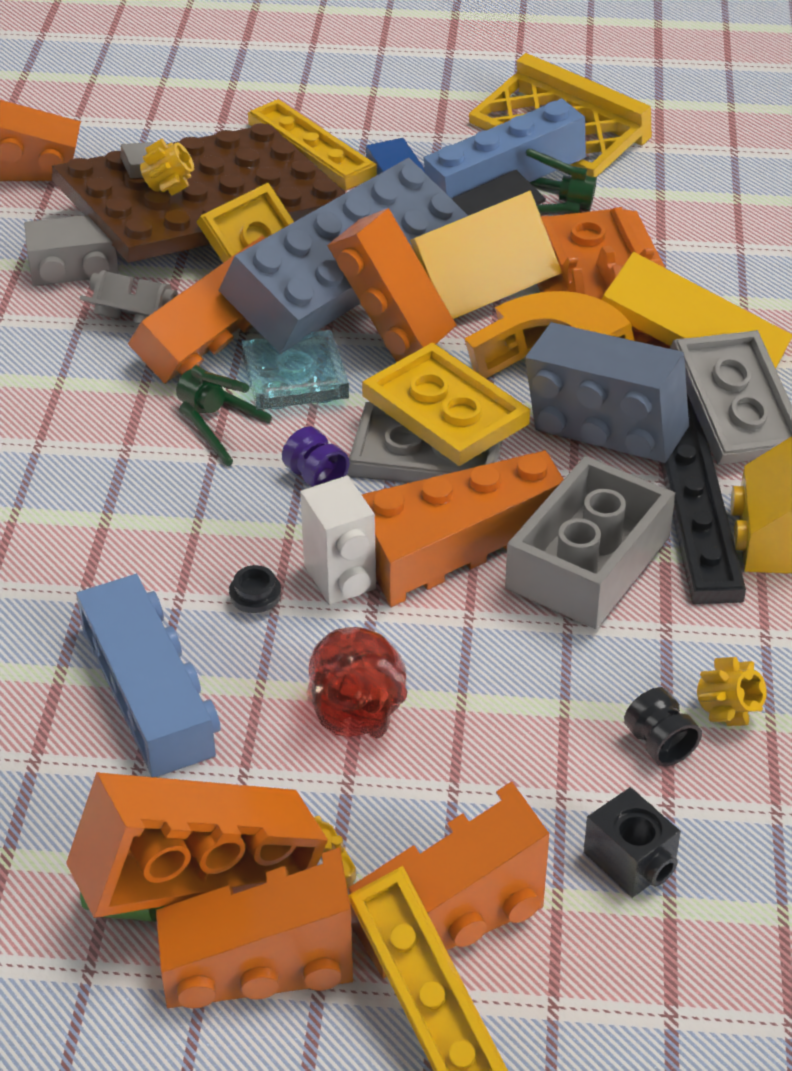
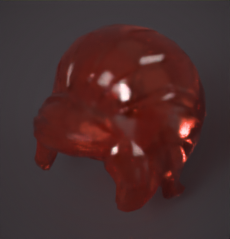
M361 627L339 628L323 637L316 644L309 657L310 682L306 691L307 700L314 705V710L320 724L335 735L351 737L370 733V737L375 739L381 738L389 727L390 715L406 700L408 691L406 688L405 663L400 653L384 636Z

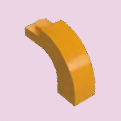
M566 291L535 293L507 301L495 307L498 318L496 322L464 338L473 370L486 379L524 359L551 322L634 341L631 322L615 307L593 296Z

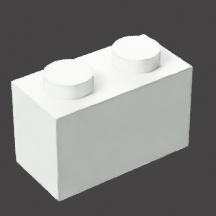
M344 476L301 490L304 566L327 603L331 605L375 590V514L350 477Z

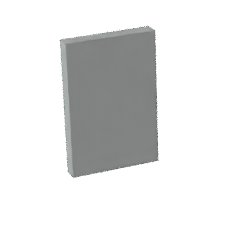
M758 330L673 340L670 349L684 352L687 394L717 465L754 460L792 436V404Z
M365 402L349 457L348 476L411 483L498 462L503 440L461 466H458L371 402Z

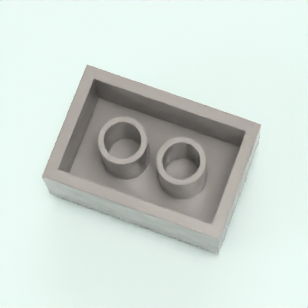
M585 455L507 543L505 589L597 629L669 539L675 492Z

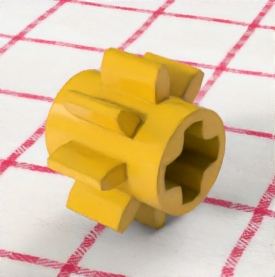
M160 139L145 148L147 154L143 156L144 162L141 163L140 170L145 182L152 190L156 192L168 190L171 195H174L189 186L187 179L191 178L190 172L194 170V164L190 154L182 144L178 142L166 144L163 139Z
M737 657L715 658V670L701 671V678L697 686V697L701 707L709 712L710 722H725L727 726L749 725L748 712H762L767 688L762 675L754 670L755 663L753 661L739 662Z

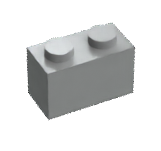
M88 215L24 222L33 286L90 280L93 273H100L102 270L119 274L116 249L112 246V241Z

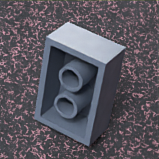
M551 322L525 357L535 430L666 463L689 427L684 352Z

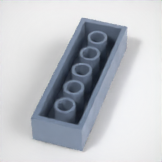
M407 158L235 255L218 291L281 354L361 304L327 246L359 219L389 208L411 245V239L468 215L410 158Z

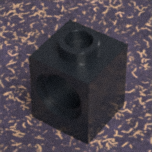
M629 787L587 816L583 853L633 898L650 885L656 887L663 884L673 874L678 864L677 852L681 831L633 788Z

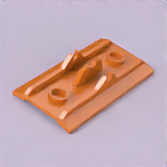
M616 207L607 210L541 216L562 273L538 283L540 293L566 291L602 299L633 252L665 268L637 211ZM632 326L634 341L670 349L671 346Z

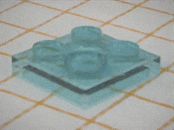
M331 330L311 332L281 354L265 338L241 341L242 357L257 410L282 409L287 406L328 403L332 400L349 398V382Z

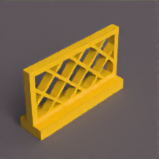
M528 53L523 54L516 60L517 72L469 113V123L488 130L510 121L516 116L524 115H513L512 109L534 106L536 110L540 108L539 105H546L561 98L585 116V121L589 122L585 123V135H597L598 140L586 141V154L601 153L592 163L582 159L570 165L587 169V175L594 177L601 174L633 143L643 146L652 137L650 105ZM518 88L519 92L525 94V96L510 98V95ZM507 110L508 116L491 118L487 116L489 113ZM612 132L621 137L603 139L602 133Z

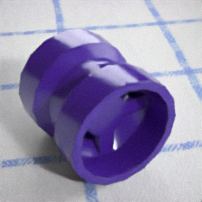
M312 426L303 427L293 433L282 450L284 465L293 473L302 475L303 480L309 487L346 476L350 466L348 455L337 445L329 444L326 436Z

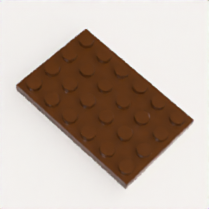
M263 123L254 124L251 128L236 131L222 130L215 135L199 138L185 137L178 141L190 154L194 170L190 172L191 178L187 179L189 186L174 195H171L168 190L165 192L152 190L144 178H130L121 160V151H111L105 156L89 159L74 158L68 163L52 165V181L84 215H88L112 241V246L128 263L210 245V242L197 224L199 217L266 183L270 184L294 222L346 193L274 127Z

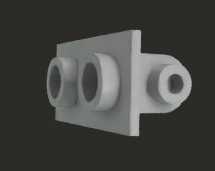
M102 270L100 273H93L90 278V289L94 291L93 297L80 295V300L95 305L93 312L95 314L120 319L121 312L135 315L134 322L140 324L145 318L178 296V292L172 290L169 284L139 279L134 295L131 294L133 277Z

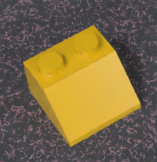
M792 436L746 464L743 469L741 486L732 487L731 515L739 516L740 519L735 521L733 540L735 550L743 552L744 572L792 574Z

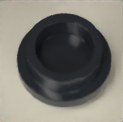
M261 565L246 566L235 574L229 586L230 601L237 609L243 612H265L276 606L280 601L281 584L269 568Z

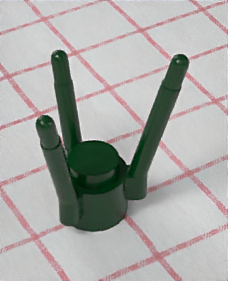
M530 148L526 150V156L571 175H563L562 181L541 177L530 182L534 186L559 190V200L566 201V203L539 204L537 205L539 214L579 213L580 208L591 210L597 177L588 176L587 169L573 167Z
M196 365L186 371L177 383L176 395L183 402L179 412L192 421L226 466H231L233 464L232 457L199 413L216 412L223 403H227L267 423L272 420V416L222 389L224 387L246 393L250 389L248 384L208 372Z

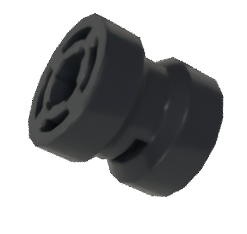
M657 687L642 693L630 704L624 715L625 725L637 739L646 741V751L659 766L667 767L684 760L696 749L702 738V730L688 714L680 713V704L667 688Z

